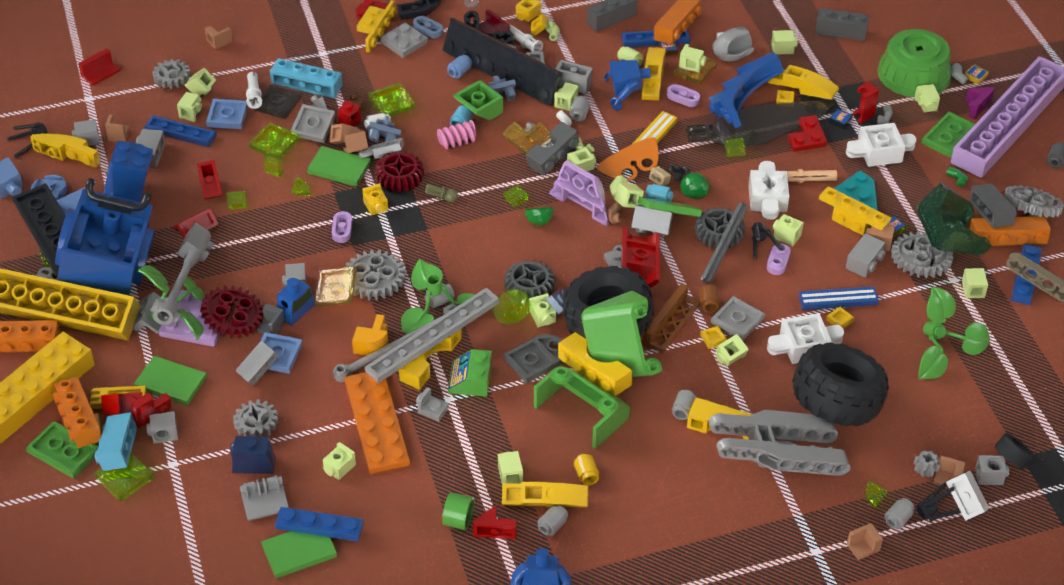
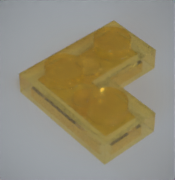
M539 121L527 132L516 122H513L503 132L502 136L526 155L536 144L542 145L550 138L551 130Z

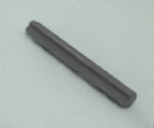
M740 202L737 205L701 277L703 282L707 284L712 282L748 209L746 204Z

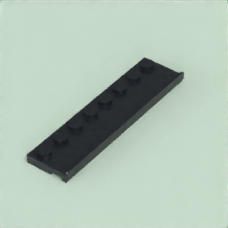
M450 18L442 51L456 58L467 55L471 59L473 67L492 77L498 76L500 80H515L516 89L549 106L553 105L555 92L558 91L559 87L558 82L563 73L455 18Z

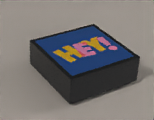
M837 108L830 116L829 123L845 129L851 122L853 115Z

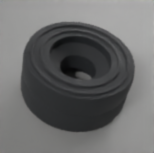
M1008 433L1003 434L995 444V448L1005 459L1021 469H1025L1035 457L1034 453L1023 442Z

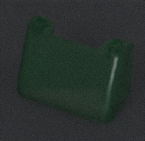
M942 182L919 203L917 207L918 216L931 245L935 249L982 255L992 247L986 237L978 236L969 230L966 225L974 216L972 203Z

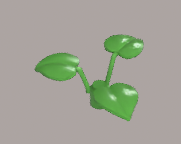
M419 259L413 269L411 281L416 289H427L426 307L424 311L417 307L406 310L401 318L402 331L409 334L434 320V317L428 314L431 295L438 296L444 291L451 303L459 306L475 294L464 293L458 296L457 302L454 301L446 286L442 285V271L438 267Z
M146 265L141 267L138 272L147 276L162 290L161 299L165 298L169 291L167 279L153 266ZM187 276L183 285L188 290L177 298L176 302H180L190 292L197 300L201 301L205 298V293ZM181 308L178 309L177 312L181 313V318L191 329L196 340L200 339L204 331L201 322L191 312H186Z
M936 287L931 288V295L927 304V316L931 321L926 322L923 327L924 334L929 336V340L933 341L936 346H930L924 352L919 366V379L938 378L947 369L948 358L945 354H942L943 348L936 339H941L945 335L964 339L962 349L970 355L982 353L990 342L987 328L979 322L971 323L965 330V336L946 331L941 323H945V318H950L954 315L956 304L950 293Z

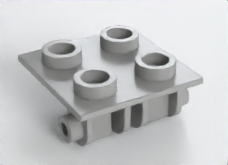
M274 475V477L267 478V481L262 478V482H259L257 479L256 483L254 481L244 482V485L239 487L248 521L278 514L280 507L289 508L281 476L277 477V475Z

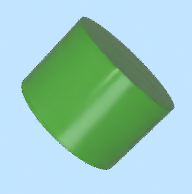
M450 492L445 502L442 524L448 527L467 530L473 515L474 497Z

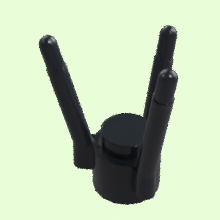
M39 122L14 126V130L29 129V131L8 137L7 140L10 141L34 134H48L45 125ZM32 143L24 149H22L21 151H19L17 154H15L14 158L19 157L20 155L33 147Z
M762 222L753 224L751 230L753 233L754 259L757 258V242L764 241L767 236L770 237L780 251L783 250L773 236L771 229H766V225Z
M944 482L927 498L919 502L916 506L919 516L923 520L929 518L930 522L939 518L961 513L960 509L936 514L939 510L937 502L955 490L954 487L934 498L947 486V483Z

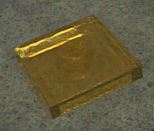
M352 266L320 271L315 305L322 307L352 303L357 269Z

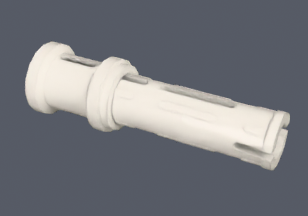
M510 25V32L523 48H528L531 52H541L543 42L535 40L531 34H525Z
M249 72L247 75L248 89L246 91V102L250 108L256 109L262 105V92L258 86V74L255 72L253 75V72Z

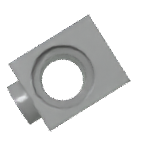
M174 411L150 415V423L146 425L148 436H152L153 443L178 440Z
M979 455L975 467L978 485H1003L1005 478L1009 476V465L1005 464L1004 457Z

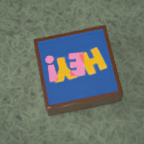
M659 41V48H666V55H678L676 41L672 45Z

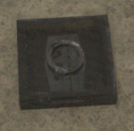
M269 85L261 96L262 105L256 108L255 111L286 119L301 99V93Z

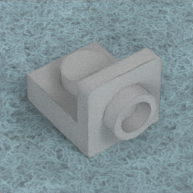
M428 387L416 399L418 413L438 422L449 409V403L431 396V389Z

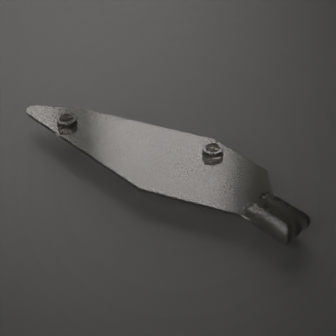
M829 99L749 106L739 111V119L742 125L735 128L731 123L728 124L726 118H722L711 124L686 126L685 131L689 143L714 141L728 148L763 145L799 128L800 117L816 115L817 118H820L834 106L835 102Z

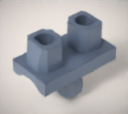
M493 76V82H489L488 86L501 96L505 95L506 100H514L516 96L515 80H500L498 76Z
M385 116L383 120L377 119L376 123L370 122L366 129L368 140L372 142H377L379 135L385 137L384 142L398 139L401 135V130L394 128V123L389 122V116Z

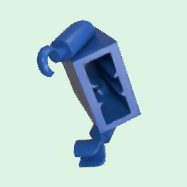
M622 59L609 62L610 72L605 74L604 81L607 82L609 76L612 79L617 98H612L610 104L615 111H619L622 108L623 104L621 101H624L629 94L642 88L641 79L651 78L650 69H639L636 60Z
M544 548L538 549L536 555L527 556L526 562L521 563L513 571L510 585H572L571 575L563 565L559 564V558L549 556V551Z

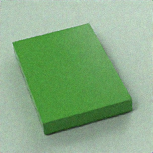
M949 111L922 138L921 143L952 158L953 149L975 124Z
M321 146L307 168V174L357 187L369 168L371 159L361 158L355 154Z
M645 197L638 198V203L648 209L700 217L702 213L701 209L688 204Z
M153 356L135 381L134 386H145L146 392L159 397L167 393L171 397V401L188 406L206 380L207 374Z
M53 421L26 447L27 453L74 479L95 458V452L99 446L93 443L77 448L75 441L71 442L67 431L69 429Z
M290 531L261 541L262 548L276 579L337 557V552L330 537Z

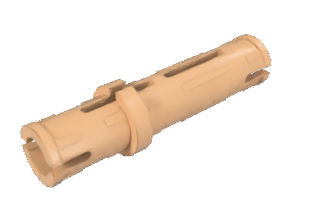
M798 169V171H787L788 182L803 183L804 181H836L837 171H803V169Z

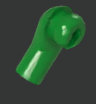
M949 166L946 175L957 179L956 185L964 187L968 182V177L962 171Z

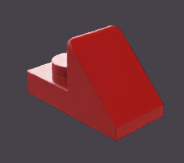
M215 160L196 163L204 200L221 197L222 191Z
M143 392L101 395L102 415L132 413L131 403L142 397Z
M497 505L473 520V537L516 539V520L508 518L497 519Z

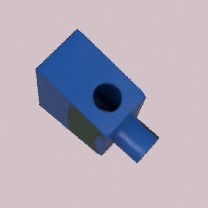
M297 278L288 279L287 286L277 295V307L284 309L285 322L291 326L316 304L311 287Z

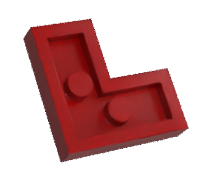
M816 115L800 117L799 125L802 132L788 134L787 139L793 152L827 146L826 137Z
M147 393L131 403L132 416L137 429L150 423V415L167 413L171 409V397L167 393H164L155 400L150 393Z

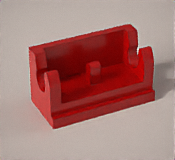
M868 81L857 89V93L862 91L860 106L853 112V116L860 114L858 118L860 124L875 116L880 91Z

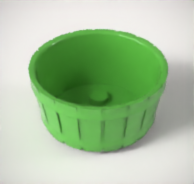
M922 29L901 31L891 38L880 59L877 69L879 79L891 91L907 97H915L917 86L934 84L938 94L946 90L951 82V52L947 42L931 31Z

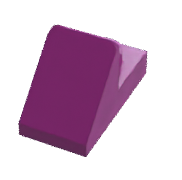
M981 87L968 89L965 101L969 103V117L975 119L992 102L995 88Z

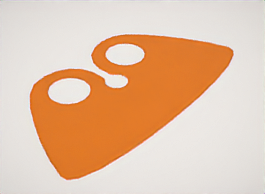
M646 138L614 153L597 166V170L615 179L617 176L622 175L624 169H631L633 175L626 179L627 181L633 180L637 176V169L631 165L632 161H636L638 168L643 171H649L657 166L658 145L656 138ZM649 158L653 161V164L650 167H643L641 162L643 159Z

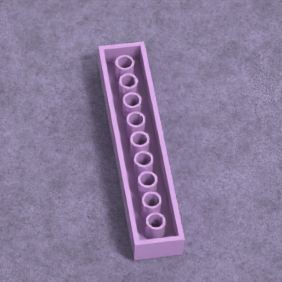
M1039 56L956 144L950 163L983 178L1064 88V67Z

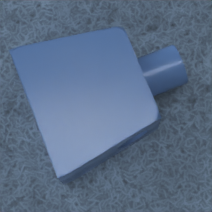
M7 157L0 161V198L10 194L12 196L20 194L23 187L21 176Z

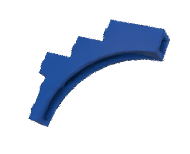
M774 52L737 68L738 75L722 83L724 90L709 97L710 104L708 107L710 112L718 118L725 117L728 124L731 123L735 128L742 126L739 119V111L747 97L762 84L784 72L780 59Z

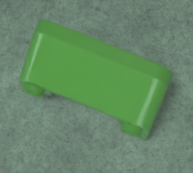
M564 366L554 368L534 386V407L536 409L564 386L597 408L604 415L593 426L592 447L594 449L602 444L630 417V406L626 402L603 390V388L590 381L580 372Z

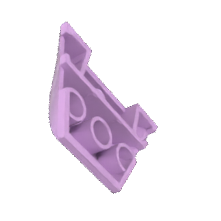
M566 160L549 194L562 202L569 198L592 211V218L608 226L605 192L600 179Z

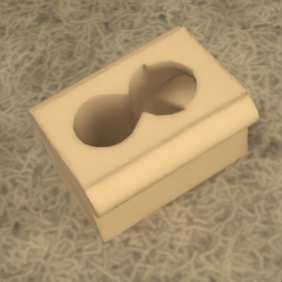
M659 166L651 169L650 180L657 185L666 186L669 184L671 175Z

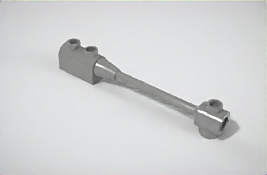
M195 223L186 234L177 252L179 256L184 258V263L169 297L162 299L158 297L150 308V311L154 313V319L159 324L168 325L171 322L174 324L177 322L181 313L177 312L178 304L176 298L190 269L196 263L206 260L214 244L210 241V232L198 223Z

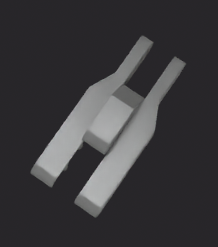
M763 410L750 416L719 413L709 418V425L713 433L748 436L749 440L736 438L720 440L716 447L721 458L752 460L757 462L759 467H767L775 471L838 476L848 473L851 469L846 453L842 449H833V447L821 448L815 447V445L810 447L798 446L790 441L775 440L784 439L818 443H831L835 441L838 435L835 424L829 423L813 414Z

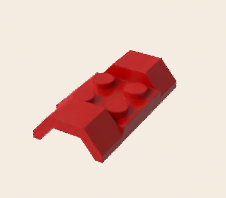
M623 226L621 267L632 269L633 273H639L646 280L647 286L650 288L660 282V233L656 232L648 238L633 236L629 229Z

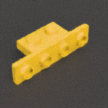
M391 0L386 9L369 6L357 24V31L369 34L365 40L366 52L370 53L373 47H376L378 39L383 36L386 27H389L391 19L396 16L397 8H395V1Z
M827 187L819 195L820 200L834 207L833 221L863 236L867 232L868 224L883 230L891 222V217L831 187Z

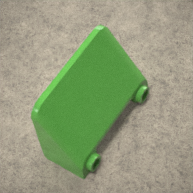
M629 291L590 306L583 311L581 319L589 354L592 359L606 363L619 361L632 370V377L654 375L662 371V366L658 359L653 357L645 359L636 319L643 318L647 314L649 306L646 297L634 291Z

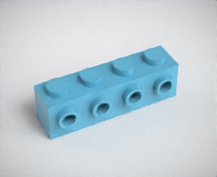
M278 58L270 70L271 84L334 99L343 86L341 72Z

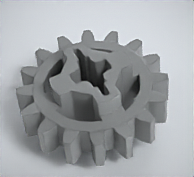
M171 59L169 62L164 60L163 64L159 62L158 66H154V71H152L154 83H157L158 87L163 85V89L166 87L172 89L173 86L179 88L180 84L185 85V81H188L189 77H191L189 65H186L185 61L180 63V59L176 61Z
M257 399L256 403L249 400V405L241 404L242 409H236V415H233L234 427L238 430L239 435L244 433V436L263 437V434L270 436V430H276V424H278L277 410H274V405L268 406L267 401L260 403L259 399Z

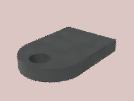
M550 334L539 335L503 354V359L527 384L563 363L558 358V349L550 348L554 345L558 346L562 339Z

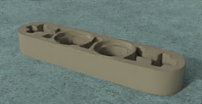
M1015 252L1009 255L1006 265L1011 271L1057 300L1064 302V280L1020 253ZM1027 270H1034L1037 275H1032ZM1044 280L1051 281L1053 285H1047Z

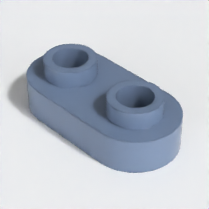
M419 16L413 20L414 29L433 39L443 35V26L440 23L425 16Z

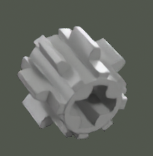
M921 451L919 456H915L914 464L916 466L914 470L921 477H933L935 472H939L940 464L938 463L940 458L933 451Z

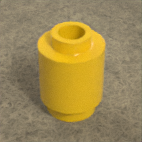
M589 454L579 455L573 463L579 480L587 486L595 484L599 480V471L593 456Z

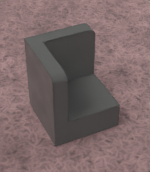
M266 303L263 308L264 320L260 327L257 328V331L263 335L265 332L277 334L285 323L284 309Z

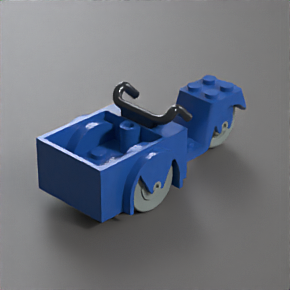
M117 141L110 160L104 193L93 191L96 181L93 178L87 179L76 210L69 208L63 222L55 258V265H59L57 281L128 296L133 283L141 285L143 274L138 272V270L147 263L155 234V229L149 228L153 205H149V202L152 199V194L145 192L142 199L148 169L153 158V149L130 141L129 143Z

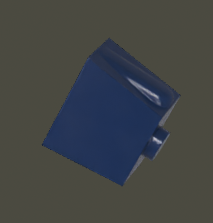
M235 436V441L230 445L232 473L274 474L276 456L269 437Z

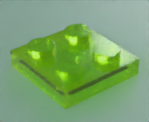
M400 83L368 93L369 100L377 111L389 114L390 117L415 108V102Z
M269 122L249 142V148L279 161L299 140V134Z
M132 453L126 468L102 471V468L94 472L95 478L120 502L154 479L153 473Z

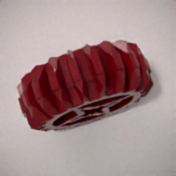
M400 151L398 153L392 152L391 155L385 154V157H381L380 161L377 162L375 170L377 182L380 183L381 187H385L386 191L391 189L392 192H401L403 190L408 192V189L414 190V187L419 186V183L422 182L424 174L422 161L419 160L418 156H414L413 153L408 154L407 151L404 153Z

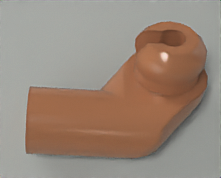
M615 202L607 209L608 218L612 224L622 221V217L619 218L621 214L618 213L622 209V205L618 202Z

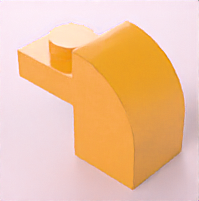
M376 315L373 328L357 326L352 340L353 354L367 356L388 345V324L385 323L384 315Z

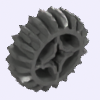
M714 207L713 210L708 208L707 211H702L701 216L697 218L695 223V234L698 237V241L703 242V246L709 245L710 249L712 247L716 248L734 211L731 212L730 208L726 210L723 207L721 209ZM744 220L741 221L729 245L731 249L734 245L738 246V243L743 239L745 234Z
M526 259L525 262L518 261L517 265L512 264V267L508 268L504 276V287L507 295H511L512 300L517 299L518 303L523 301L526 305L532 297L547 293L551 296L555 288V276L552 269L548 267V264L543 265L542 261L537 263L534 259L532 262H528Z

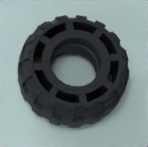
M618 266L597 267L592 271L582 273L579 278H575L570 283V287L566 289L563 297V312L570 334L576 332L586 339L581 319L583 311L595 304L629 291H634L646 297L649 306L646 316L636 319L639 334L642 337V333L644 331L647 332L650 327L652 316L654 315L652 293L650 287L647 286L646 280L639 273H633L632 269L626 267L619 268Z
M834 343L813 345L806 353H803L792 380L794 395L800 401L803 408L809 410L816 417H820L832 424H840L841 426H860L872 421L881 411L889 389L888 376L881 364H878L873 357L866 355L859 349L848 347V345Z

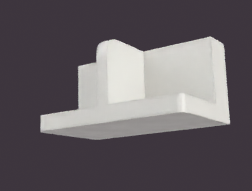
M971 471L946 482L949 489L951 487L955 488L951 493L965 521L989 509Z

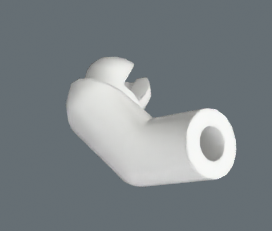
M559 111L556 117L571 126V119L563 111Z

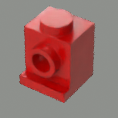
M352 101L343 102L342 106L338 109V120L336 123L356 127L361 123L360 106Z

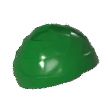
M695 172L686 175L681 180L680 188L686 197L701 199L709 193L710 185L702 174Z
M553 207L525 209L524 214L532 225L543 226L552 220L554 209Z

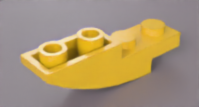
M649 47L645 68L650 69L651 78L643 79L642 100L659 101L666 48Z
M789 65L783 73L768 80L770 84L799 88L802 95L831 100L839 90L837 85L825 77Z
M34 134L30 137L33 150L63 161L66 157H69L95 168L101 164L98 150L88 147L87 140L62 134Z
M551 482L503 484L502 505L588 507L589 486Z

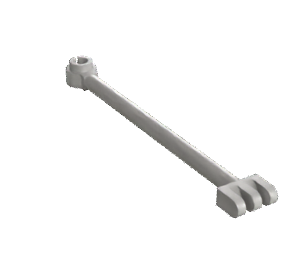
M454 303L443 308L444 314L457 306ZM437 319L350 365H336L333 369L335 380L344 382V377L351 375L352 372L376 360Z

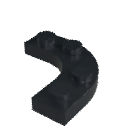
M418 0L398 4L397 11L400 20L427 16L440 5L442 0Z

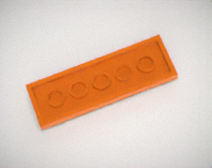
M366 372L344 377L369 474L410 466V460L386 379L377 383Z

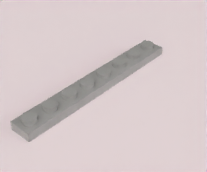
M483 289L365 366V372L377 383L381 382L498 305L499 298L489 289Z

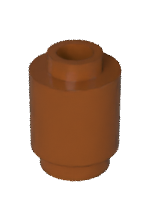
M711 284L702 286L698 291L701 308L706 313H714L720 305L717 287Z

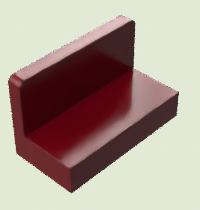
M491 10L485 11V21L480 23L481 32L488 34L510 31L509 23Z

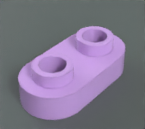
M678 84L670 85L667 89V97L672 101L688 107L697 106L700 102V94L692 89Z
M342 211L336 213L333 217L332 239L337 243H344L351 237L352 216L350 213Z
M780 244L783 248L782 251L776 245L772 247L767 262V271L773 275H781L786 270L790 258V248L785 244Z

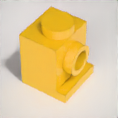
M522 0L516 4V16L520 21L525 20L529 22L536 16L541 15V2L538 0Z
M380 183L362 188L363 202L371 216L388 211V200L381 189Z

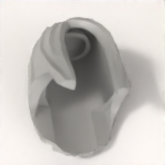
M743 26L725 31L712 45L716 57L728 62L742 59L754 51L750 33Z

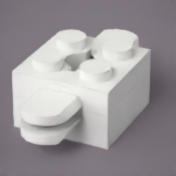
M895 123L860 127L858 140L848 141L846 155L850 158L864 157L868 167L903 162L904 152L914 150L916 137L913 134L900 135Z
M763 161L759 165V170H750L748 185L750 211H760L764 218L775 219L778 217L779 212H787L789 202L787 171H776V166L773 162Z
M820 314L783 319L780 335L769 337L767 350L772 355L787 353L791 363L796 364L799 362L802 354L806 353L813 345L820 343L841 344L844 330L839 325L825 327Z

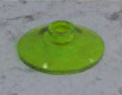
M512 289L501 293L498 296L499 304L493 307V314L499 322L515 324L522 321L529 313L530 300L523 291Z

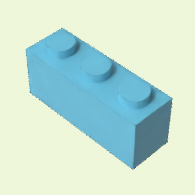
M131 412L107 416L106 423L103 425L102 436L99 438V447L95 452L96 462L100 463L102 471L126 468L137 432V426Z

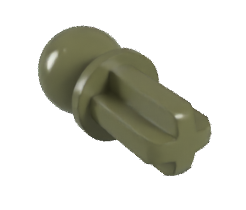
M426 185L425 193L438 197V200L444 197L447 202H455L458 198V193L454 189L445 190V186Z

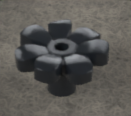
M669 165V171L675 173L674 181L681 182L682 175L691 173L688 167L681 168L680 166Z

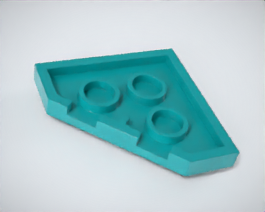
M861 170L834 188L877 210L874 179Z

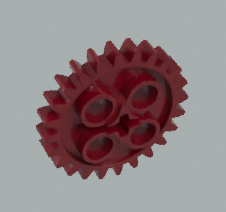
M224 285L223 290L217 287L216 292L210 290V294H205V298L202 299L200 312L202 313L201 318L204 319V324H209L208 329H216L215 334L222 332V337L229 334L230 338H233V335L241 338V334L248 337L249 332L254 334L255 329L260 327L264 316L262 311L263 305H259L260 299L254 300L255 294L248 295L249 290L242 292V287L235 290L233 285L231 289ZM237 301L230 323H227L233 303Z

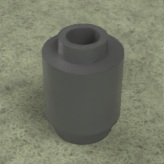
M1057 142L1050 148L1047 163L1053 168H1060L1064 165V143Z

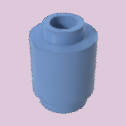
M467 55L458 56L447 66L449 75L456 79L460 78L470 70L472 61Z

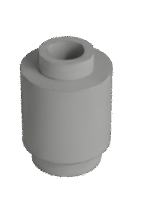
M578 96L573 100L569 116L574 121L580 122L585 120L590 106L586 97Z
M446 284L447 291L454 298L455 295L451 285ZM442 291L438 296L431 295L429 306L436 308L450 302V300Z
M681 390L678 392L672 407L675 418L679 420H686L688 418L693 402L697 398L692 391Z
M905 498L897 500L884 515L887 525L891 528L901 529L914 514L915 507L913 503Z
M560 505L552 506L538 520L540 532L544 535L553 536L566 523L568 518L567 511Z

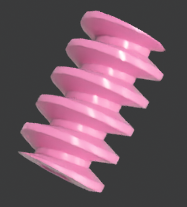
M470 120L469 123L463 122L462 125L460 123L456 124V126L451 125L449 129L447 127H444L442 130L437 129L439 143L448 150V144L455 148V142L459 146H462V140L465 144H468L469 138L472 143L475 142L476 129L473 121Z

